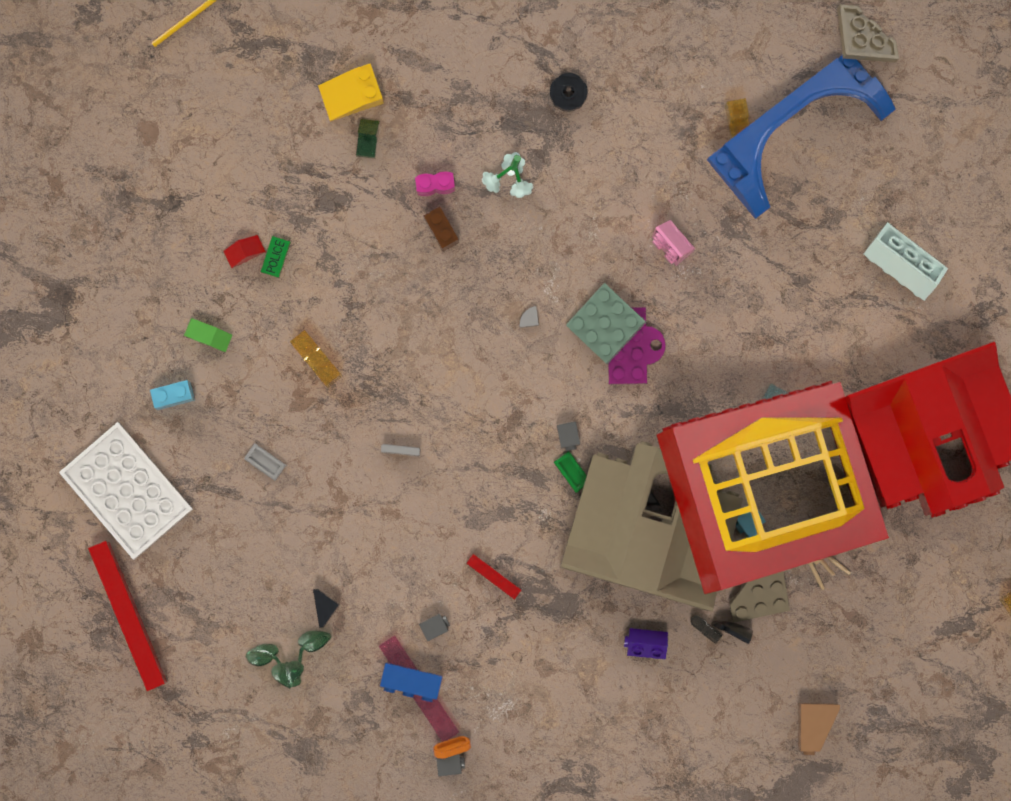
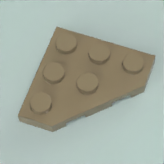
M841 4L838 6L837 12L844 59L897 62L899 59L897 42L892 37L888 38L876 22L872 19L869 20L862 14L863 10L858 6Z
M783 571L741 585L739 592L729 601L733 623L790 611Z

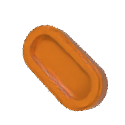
M459 736L438 743L433 747L434 756L443 759L466 752L471 748V742L468 737Z

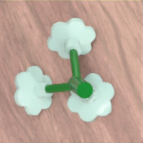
M517 152L504 156V162L501 164L504 171L494 175L493 173L484 172L482 174V182L490 192H499V181L506 173L510 176L516 175V184L512 185L510 190L512 196L522 198L524 195L531 194V189H533L532 183L523 181L520 178L519 174L523 171L525 160Z

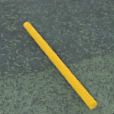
M207 0L154 40L152 45L154 47L159 45L217 0Z

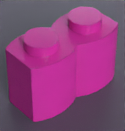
M439 172L435 175L421 174L415 177L416 191L419 196H431L435 193L450 194L455 191L454 176L451 172Z

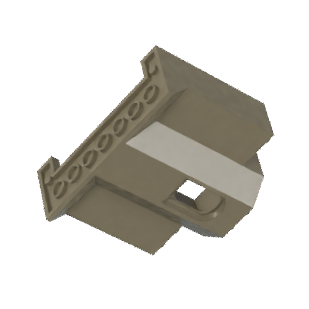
M641 441L640 444L637 443L630 465H627L628 461L616 458L615 461L610 460L606 454L598 453L593 455L560 568L713 612L717 591L704 594L677 502H675L671 517L645 510L654 478L659 474H668L661 449L653 447V444ZM717 490L723 513L741 508L743 498H739L738 493L731 491L722 493L720 490ZM651 516L662 519V522L652 520ZM738 516L725 520L731 540Z

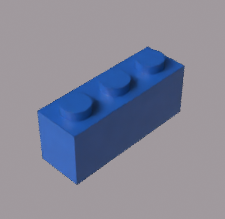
M385 663L380 686L384 687L383 691L395 693V690L403 692V696L414 698L415 694L422 696L421 700L433 702V699H438L443 676Z

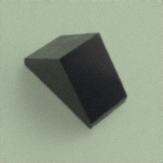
M313 589L319 628L326 626L340 604L321 590Z

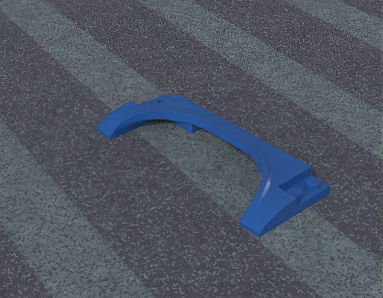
M843 55L836 58L708 157L707 161L755 219L770 208L761 173V159L764 146L770 135L787 120L813 101L835 95L854 97L865 102L880 121L896 110L891 98L876 77L872 79L857 59H844Z

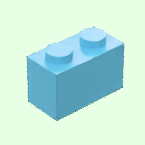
M188 380L150 390L154 408L157 410L195 401L191 382Z

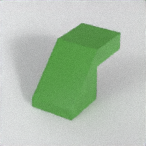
M193 318L190 319L184 336L222 352H226L232 338V334Z

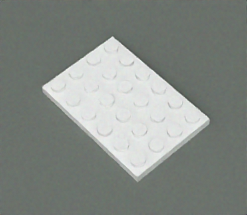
M119 422L59 472L133 560L193 510Z

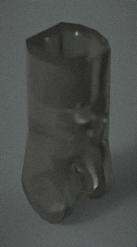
M693 615L691 617V625L716 644L723 636L720 631L700 616Z

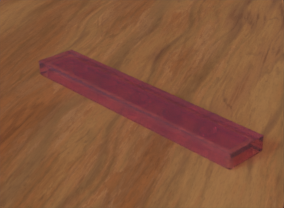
M395 635L379 645V648L390 664L418 670ZM414 694L413 699L442 742L449 740L459 733V730L438 699L428 702L421 700L422 696Z

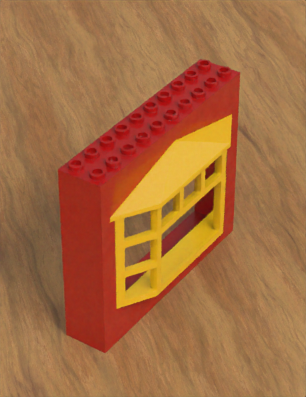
M828 381L803 390H795L785 395L780 394L770 399H762L752 404L747 403L734 409L729 408L701 418L696 417L683 423L678 422L662 428L663 432L656 435L704 594L724 590L889 538L841 382L833 384L832 381ZM831 428L837 447L836 450H827L821 429ZM814 432L820 454L801 459L795 436ZM787 439L794 461L775 467L768 444ZM760 447L767 469L748 475L740 453ZM733 455L739 472V478L714 484L708 462ZM837 455L840 457L846 478L839 480L836 479L830 457ZM823 460L838 511L764 532L749 481ZM741 483L748 506L723 513L717 490ZM848 483L855 505L849 508H845L839 489L840 485ZM750 512L757 535L732 542L725 520Z

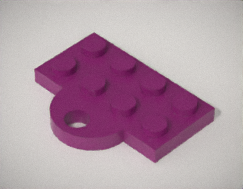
M631 307L646 321V307ZM645 323L608 364L609 385L647 384V365L659 361L666 348L665 339L660 331L646 326ZM654 340L661 343V349L658 351L651 349L650 344Z

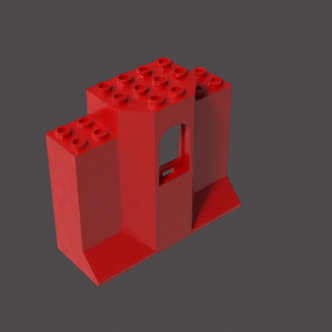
M995 341L845 397L880 507L886 506L887 509H892L900 506V501L902 500L907 503L919 499L924 515H931V518L946 514L945 510L947 509L949 511L959 510L967 507L968 504L984 501L988 497L1000 494V490L1005 488L998 469L1009 466V461H1011V395L999 366ZM949 433H950L951 436H952V437L946 438V439H944V440H941V438H940V436H943V435H946V434H949ZM961 438L972 467V472L967 479L956 482L949 480L936 446Z

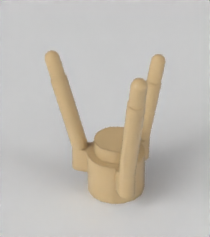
M832 556L827 557L828 560L834 563L842 571H844L848 575L851 574V572L848 569H846V567L840 564ZM823 559L814 561L815 565L821 563L832 576L835 575ZM813 562L808 563L820 588L824 590V585Z

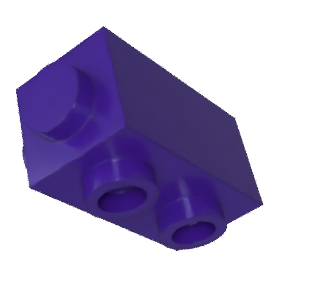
M629 628V635L624 638L627 656L666 659L668 632Z

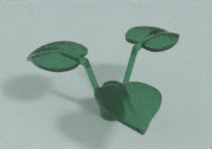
M309 631L301 635L298 639V645L301 646L298 661L281 663L279 658L275 656L278 654L279 649L273 644L258 645L248 651L245 658L254 666L267 665L274 659L277 664L271 669L272 677L283 686L291 689V687H296L302 682L301 675L304 671V665L302 664L303 651L315 652L321 649L330 641L332 635L323 631Z

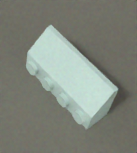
M888 222L863 254L869 261L877 264L885 273L890 274L901 285L907 287L915 296L920 297L924 301L937 287L948 270L946 266Z

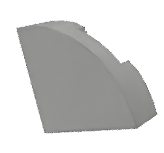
M536 306L529 308L523 313L520 319V328L539 326Z

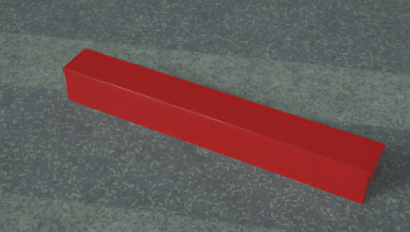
M103 541L89 547L88 550L146 690L150 691L167 683L166 677L110 542Z

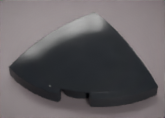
M713 621L711 625L746 644H749L751 641L753 630L748 627L728 621Z

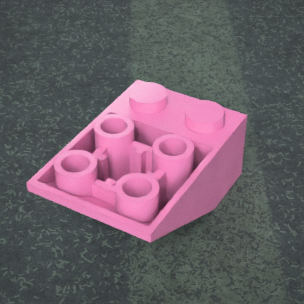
M671 220L655 228L652 235L654 239L652 243L658 250L662 249L666 253L664 257L670 264L674 263L677 266L694 252L695 248Z

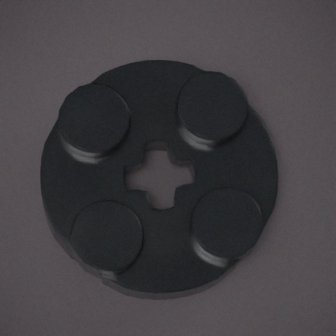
M561 74L550 86V99L553 105L562 111L571 112L580 109L587 99V85L577 74ZM567 88H571V91L574 92L570 97H566V94H563V91H566Z

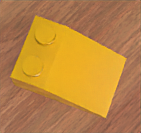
M371 63L352 69L318 85L330 122L384 104Z

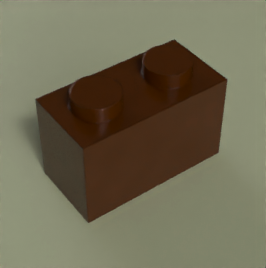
M440 206L423 215L442 252L459 243L456 233Z

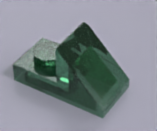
M360 120L357 132L356 157L375 159L380 121Z

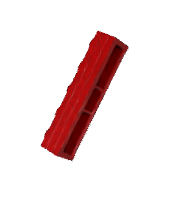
M473 554L466 563L514 600L521 592V589Z

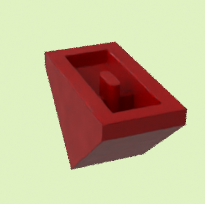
M258 235L237 240L223 251L231 268L266 253Z

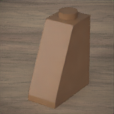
M799 703L798 750L803 751V755H815V752L821 751L840 710L839 704Z

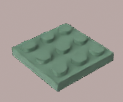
M604 283L566 326L606 364H609L645 325L646 321Z

